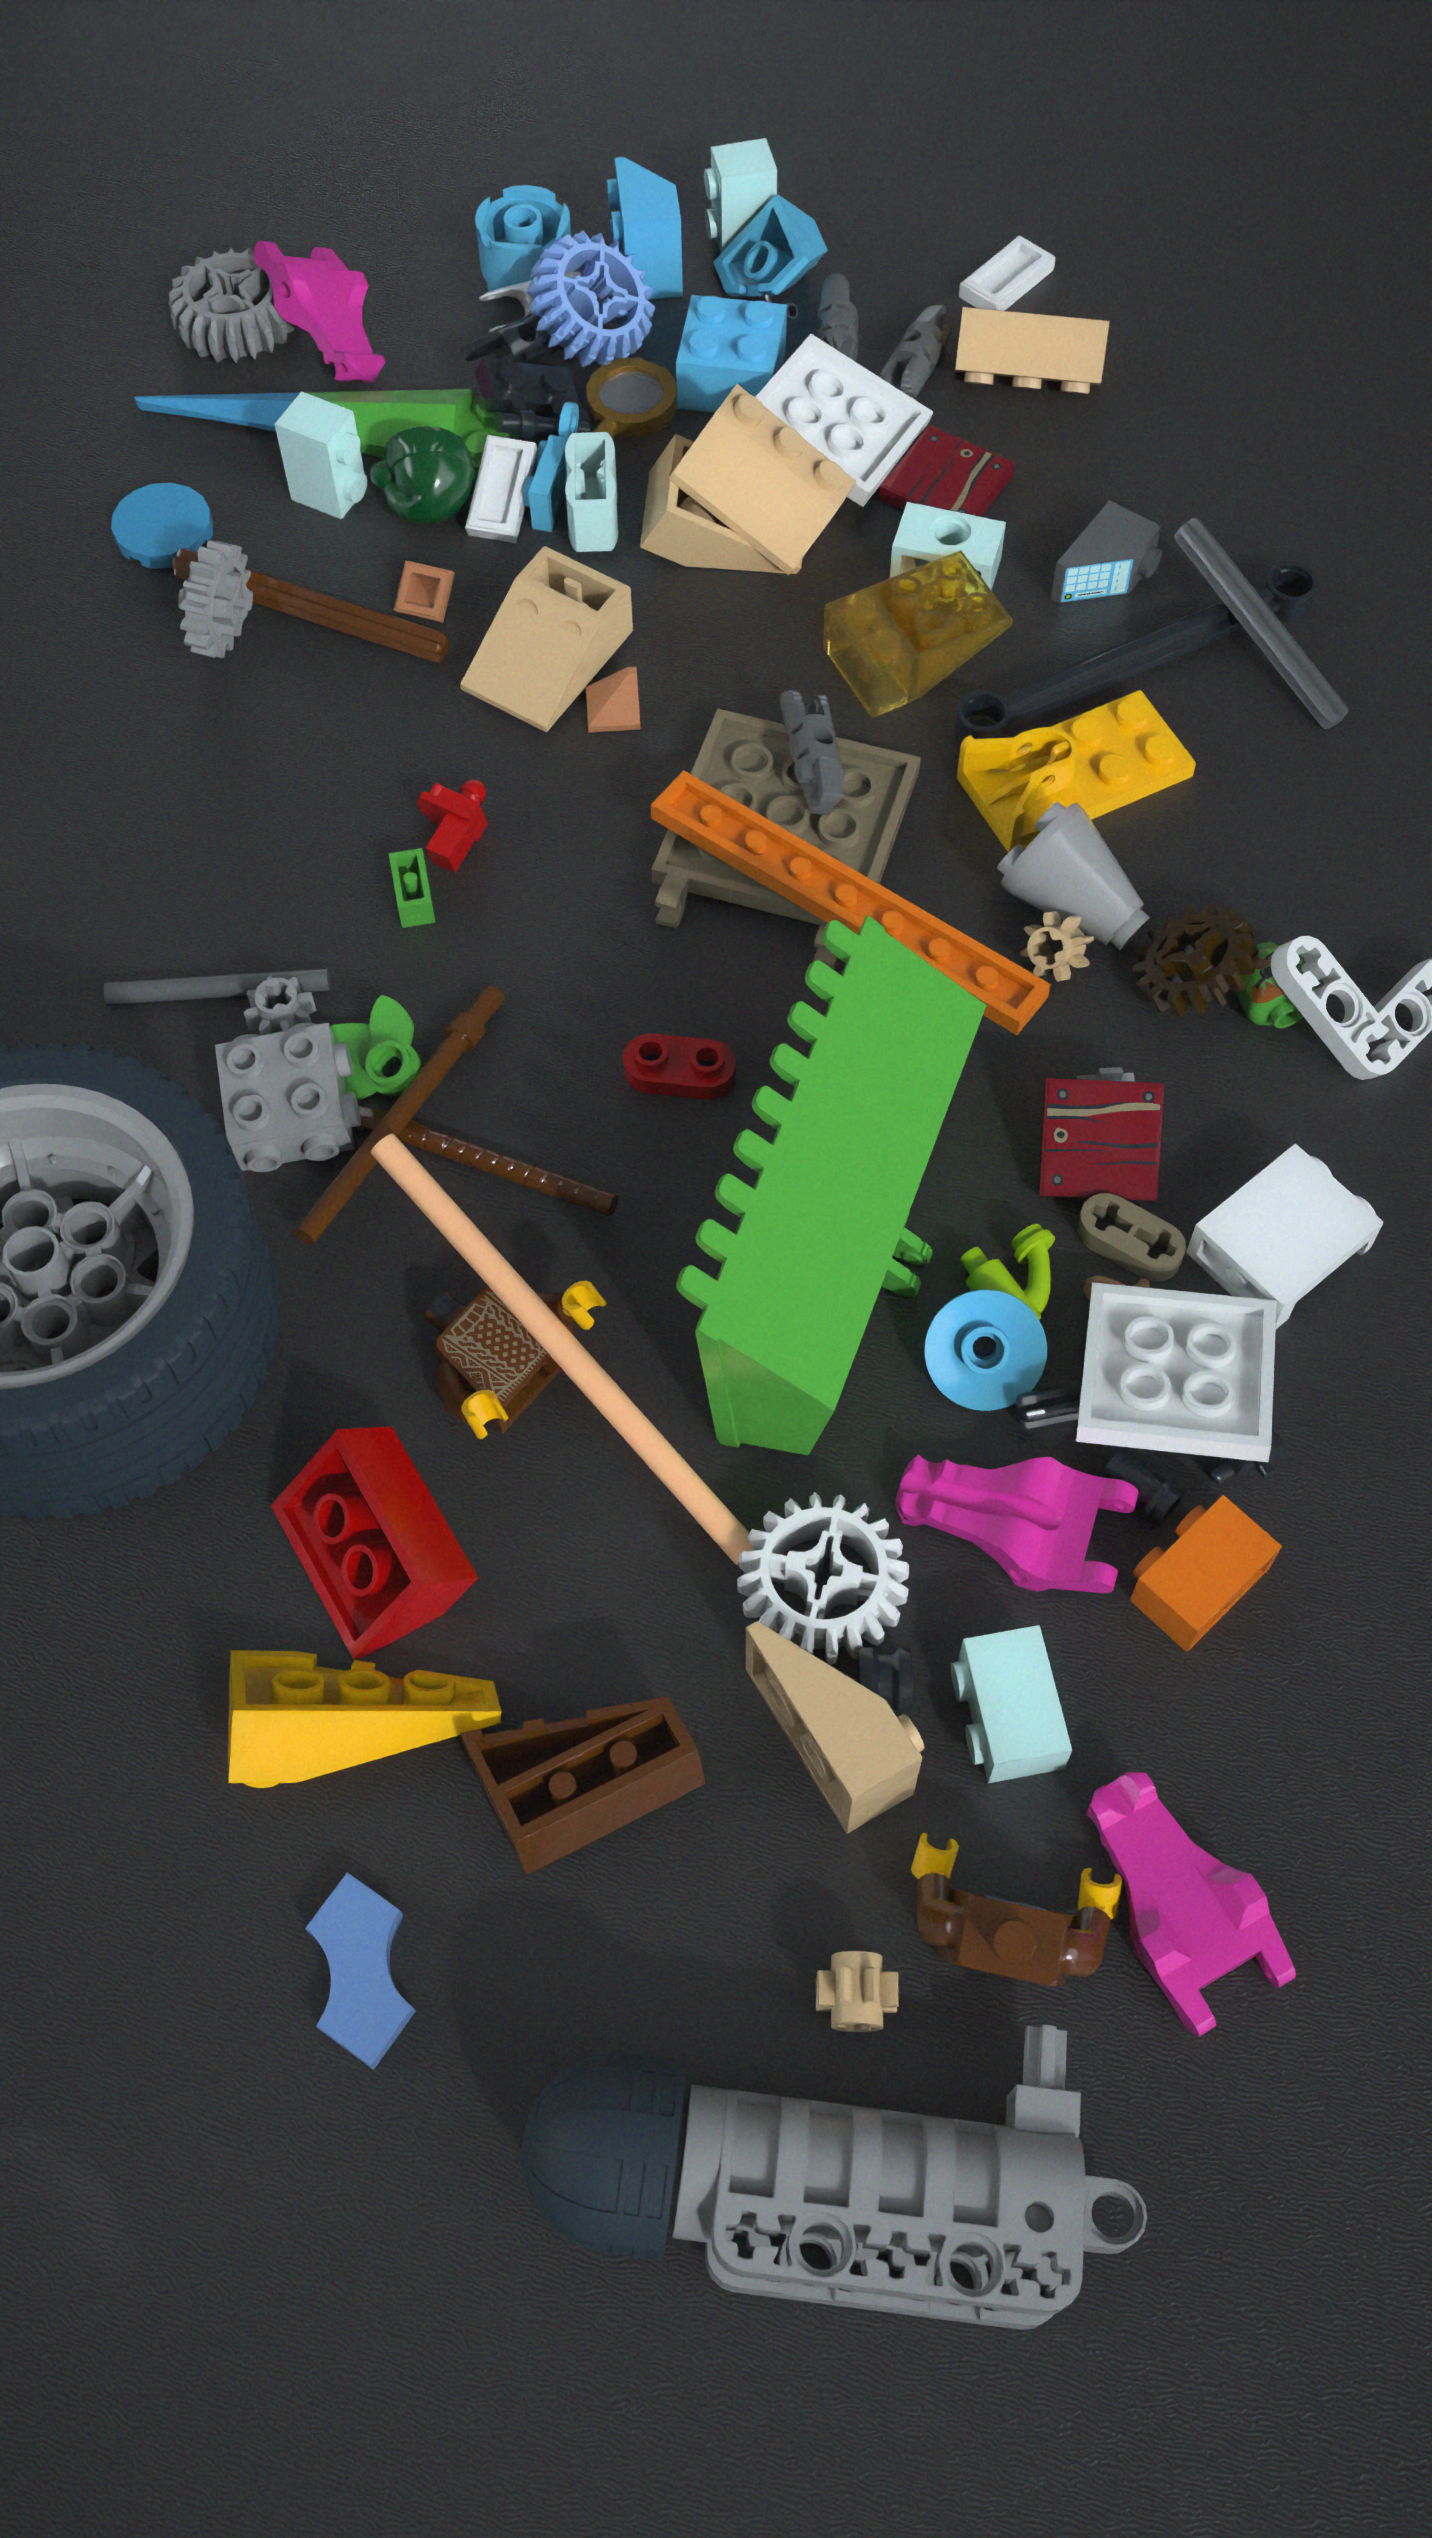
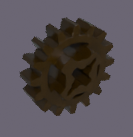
M1208 904L1202 914L1196 915L1192 906L1186 907L1183 919L1176 921L1174 917L1169 915L1165 917L1166 929L1162 932L1150 930L1147 933L1152 944L1137 948L1136 953L1141 962L1133 966V972L1139 980L1137 985L1146 1000L1154 1003L1158 1012L1163 1013L1171 1007L1176 1017H1183L1188 1008L1194 1006L1197 1013L1203 1015L1207 1009L1208 1002L1214 1000L1220 1006H1224L1227 1004L1224 993L1229 989L1241 992L1245 988L1240 976L1255 973L1256 967L1251 958L1258 955L1259 950L1253 940L1254 936L1244 918L1238 919L1232 908L1228 907L1219 914L1214 904Z

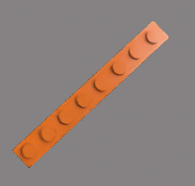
M684 770L651 804V819L826 923L838 920L858 935L864 918L867 915L885 927V932L985 1003L987 1006L983 1016L1015 1035L1019 1034L1048 998L1050 983Z

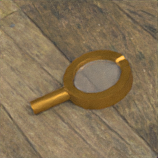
M620 358L612 361L610 364L602 365L591 375L586 385L588 415L596 425L593 432H608L611 438L614 436L624 438L645 437L658 432L672 421L677 410L676 381L665 367L647 362L642 358Z

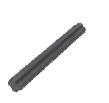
M1192 518L1183 523L1174 536L1175 541L1323 729H1330L1340 723L1348 713V707L1200 519Z

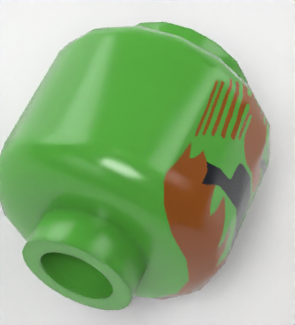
M1274 942L1260 943L1256 945L1259 954L1251 958L1256 967L1255 973L1241 975L1240 979L1245 988L1241 992L1234 991L1246 1016L1254 1024L1260 1026L1274 1024L1276 1028L1292 1026L1300 1021L1303 1015L1277 984L1272 975L1270 965L1273 953L1281 945H1277ZM1298 955L1300 961L1296 965V968L1302 974L1303 972L1301 968L1304 965V963L1300 955Z

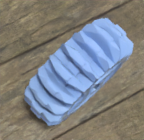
M584 230L573 237L566 234L564 237L559 238L555 244L553 243L552 246H548L540 255L541 259L532 268V273L530 274L532 281L526 292L534 299L531 302L529 312L541 317L536 331H548L551 335L549 347L561 345L564 348V360L572 358L576 354L581 367L590 365L594 361L596 366L600 368L602 365L610 364L614 360L627 358L630 353L634 354L641 347L642 341L650 332L652 323L649 319L653 316L656 308L648 301L651 298L653 288L643 285L641 282L644 279L646 270H635L632 266L634 254L624 257L619 253V241L610 243L609 246L605 245L601 233L592 236L591 239H589ZM566 272L581 273L580 276L575 275L573 279L564 276ZM614 322L618 323V328L602 329V325Z

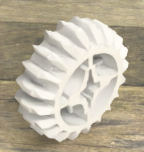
M815 1492L809 1497V1509L801 1510L798 1503L790 1498L785 1503L784 1512L786 1519L768 1510V1513L763 1518V1526L766 1531L755 1529L750 1531L748 1542L755 1548L750 1551H743L739 1555V1568L745 1574L737 1578L738 1593L749 1596L743 1602V1612L747 1618L761 1617L758 1622L775 1632H779L781 1636L789 1641L801 1645L802 1649L812 1655L813 1649H825L824 1658L828 1664L832 1665L837 1662L838 1647L844 1646L848 1654L857 1659L859 1655L858 1648H863L861 1637L869 1643L878 1646L883 1642L885 1635L881 1625L887 1627L897 1626L900 1612L895 1606L903 1605L907 1602L909 1590L901 1582L908 1579L909 1565L907 1562L896 1560L902 1554L903 1549L900 1539H885L889 1530V1524L885 1518L869 1525L867 1524L869 1507L866 1506V1503L856 1507L853 1513L845 1511L846 1499L840 1494L833 1500V1508L821 1507L822 1500ZM820 1539L818 1544L811 1550L805 1552L789 1550L799 1543ZM841 1543L857 1551L867 1562L873 1574L864 1573L863 1566L853 1564L844 1558L840 1551ZM787 1550H789L787 1556L783 1555ZM829 1557V1573L831 1576L827 1581V1585H823L821 1598L816 1600L817 1583H815V1580H817L819 1572H823L825 1560ZM772 1581L785 1584L784 1590L798 1594L806 1604L805 1615L794 1611L782 1601L775 1591ZM858 1600L865 1601L860 1608L848 1615L834 1619H825L828 1612L835 1606L840 1604L856 1606Z

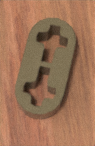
M1099 1193L1090 1197L1083 1204L1077 1224V1233L1081 1242L1090 1250L1149 1281H1165L1172 1278L1179 1271L1186 1251V1243L1180 1230L1172 1224L1111 1193ZM1106 1215L1115 1219L1114 1226L1109 1225L1105 1231L1095 1227L1096 1220L1101 1221ZM1159 1243L1167 1248L1166 1253L1161 1254L1157 1260L1150 1258L1147 1255L1148 1250L1153 1249Z

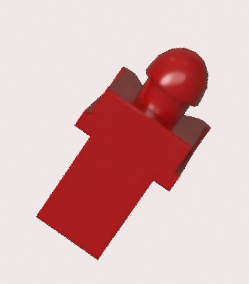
M476 779L466 781L459 789L460 794L443 787L439 783H435L429 793L423 791L416 799L417 807L422 814L431 822L439 825L426 846L428 855L433 864L453 873H456L473 843L480 840L481 834L488 825L481 807L486 797V788L481 781Z

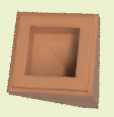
M405 560L393 611L443 623L455 573L450 570Z
M626 667L586 687L589 733L641 730L637 667Z

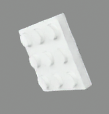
M812 334L806 338L756 396L766 408L792 429L798 431L805 440L831 461L837 463L843 471L857 481L847 497L862 507L924 431L933 414V411Z
M1092 1282L1076 1442L1268 1462L1272 1439L1277 1300Z

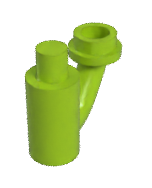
M1033 1224L1019 1232L1012 1240L1011 1246L1015 1250L1014 1258L1019 1264L1028 1263L1029 1267L1028 1283L1024 1291L999 1259L989 1261L979 1247L968 1250L960 1258V1262L970 1274L966 1280V1285L970 1291L992 1289L1011 1294L1027 1304L1040 1321V1313L1048 1302L1051 1290L1048 1249L1054 1243L1055 1236L1050 1230H1044L1040 1224Z

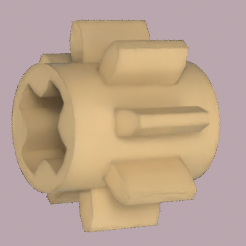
M1057 911L1046 912L1043 915L1045 927L1029 925L1024 928L1030 938L1027 948L1023 949L1020 955L1029 957L1036 965L1033 971L1034 975L1038 977L1044 976L1053 969L1054 977L1059 982L1070 979L1071 971L1069 965L1082 968L1090 964L1083 955L1086 950V944L1094 941V937L1084 936L1083 932L1078 928L1081 921L1079 915L1069 916L1061 924L1060 915ZM1061 940L1063 951L1053 953L1051 942Z
M866 1951L838 1952L831 1955V1971H817L816 2011H831L832 2029L845 2032L878 2031L883 2029V2012H897V2007H899L898 1972H883L882 1955Z

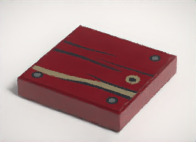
M929 425L880 485L879 499L902 510H905L907 502L981 517L1013 477L1015 462Z
M1044 1078L1038 1195L1090 1198L1099 1193H1111L1123 1199L1157 1201L1164 1083Z

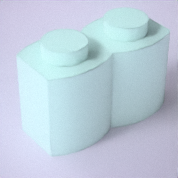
M608 432L572 433L565 446L567 471L565 493L571 545L576 552L612 551L618 539V494L614 442Z

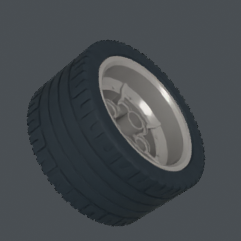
M37 1042L19 1044V1048L12 1049L9 1045L0 1047V1223L4 1225L0 1229V1316L8 1315L0 1323V1515L13 1518L26 1515L28 1519L46 1520L48 1516H55L56 1519L74 1518L75 1514L78 1513L89 1516L102 1513L103 1508L110 1506L114 1510L129 1505L130 1500L138 1496L142 1500L156 1493L155 1488L163 1484L168 1487L182 1478L181 1473L187 1469L192 1471L205 1461L203 1456L209 1451L214 1453L225 1442L223 1437L228 1432H234L243 1420L241 1415L244 1410L249 1411L256 1400L257 1395L255 1392L257 1388L263 1387L268 1375L266 1367L272 1364L276 1347L274 1341L278 1339L280 1328L277 1317L281 1314L278 1277L271 1252L233 1150L211 1113H207L205 1106L195 1095H189L186 1087L175 1079L169 1080L166 1073L154 1066L147 1068L144 1061L129 1055L123 1058L119 1052L105 1048L97 1051L91 1045L74 1043L73 1047H67L65 1042H47L46 1046H39ZM72 1199L95 1200V1201H99V1202H103V1203L110 1204V1206L107 1207V1206L103 1205L102 1203L92 1202V1201L84 1202V1203H79V1204H77V1205H74V1202H73ZM104 1236L100 1241L86 1245L94 1237ZM159 1258L156 1283L141 1276ZM115 1288L109 1295L95 1298L102 1290ZM53 1331H65L61 1336H58L54 1339H47V1337Z

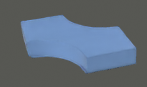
M347 1872L305 1928L324 1950L331 1976L329 1999L316 2027L374 2070L416 2012L399 1994L390 1969L391 1943L402 1921L403 1914L397 1907Z

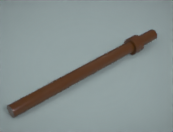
M492 985L486 986L467 1012H459L445 1029V1040L296 1227L294 1232L301 1241L308 1245H314L378 1163L371 1155L373 1147L389 1134L393 1133L398 1137L463 1052H470L475 1048L485 1035L484 1025L505 999L503 993L498 988Z

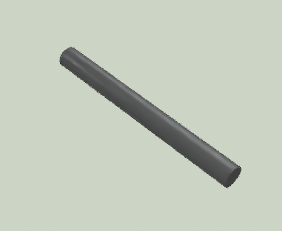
M328 968L108 982L104 983V999L106 1005L247 996L248 990H256L262 982L267 980L268 976L287 980L296 977L301 992L330 991V974Z

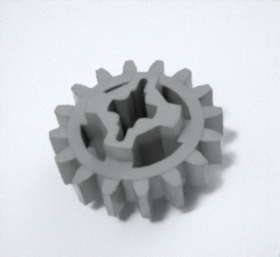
M208 540L206 548L200 546L198 549V562H190V575L188 580L183 583L184 588L180 589L178 601L179 608L185 610V617L180 624V629L187 631L184 643L191 646L192 653L213 658H224L226 650H233L234 636H240L242 633V623L247 617L248 611L252 609L253 591L247 589L246 586L251 576V570L245 569L248 557L245 554H241L242 547Z

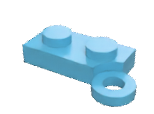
M564 403L559 421V436L549 435L547 441L541 440L536 457L537 470L534 476H528L525 481L523 503L524 506L530 507L532 529L551 532L562 504L567 480L565 446L569 436L572 433H577L579 420L577 403Z

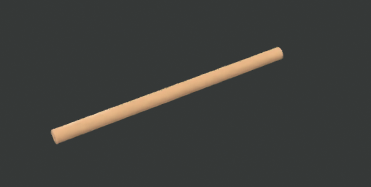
M389 1134L381 1139L371 1150V1155L734 1564L738 1565L740 1553L755 1548L748 1542L749 1532L395 1134Z

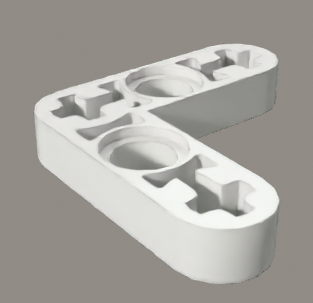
M1300 936L1277 947L1272 955L1271 971L1277 984L1345 1070L1355 1078L1361 1080L1372 1079L1389 1073L1432 1030V994L1425 997L1421 993L1432 987V958L1413 966L1373 1007L1326 946L1317 938ZM1298 955H1301L1306 962L1301 968L1302 974L1296 968L1300 961ZM1322 979L1324 985L1312 991V987L1319 985L1320 982L1318 980ZM1330 993L1340 998L1344 1004L1345 1016L1341 1023L1334 1021L1327 1012L1326 1000ZM1398 1003L1407 1006L1412 1013L1413 1024L1409 1032L1403 1030L1396 1021L1395 1008ZM1380 1038L1385 1039L1387 1042L1379 1044L1371 1053L1372 1061L1370 1062L1366 1056L1370 1049L1368 1043Z

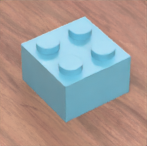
M692 295L676 360L677 408L716 413L736 384L741 386L750 395H758L784 363L786 354L787 305L765 301Z

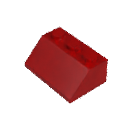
M393 1427L337 1429L271 1505L353 1660L363 1659L444 1615L478 1579L476 1572Z

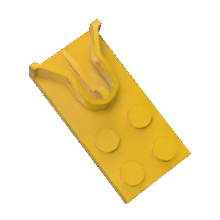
M1138 690L1054 726L1024 731L1015 737L974 739L970 735L961 743L957 780L1009 853L1017 844L1020 843L1023 847H1027L1037 837L1040 831L1035 827V824L1057 801L1066 808L1077 802L1092 820L1193 777L1196 762L1144 693Z

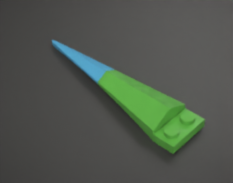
M472 389L304 392L352 410L357 435L360 438V451L385 459L384 450L386 442L398 432L425 426L450 430L462 438L470 451L475 471L474 482L477 481L487 435L514 439L511 434L496 432L494 419L497 413L487 412L483 397H474ZM300 393L137 396L134 399L138 408L143 411L215 420L276 432L275 423Z

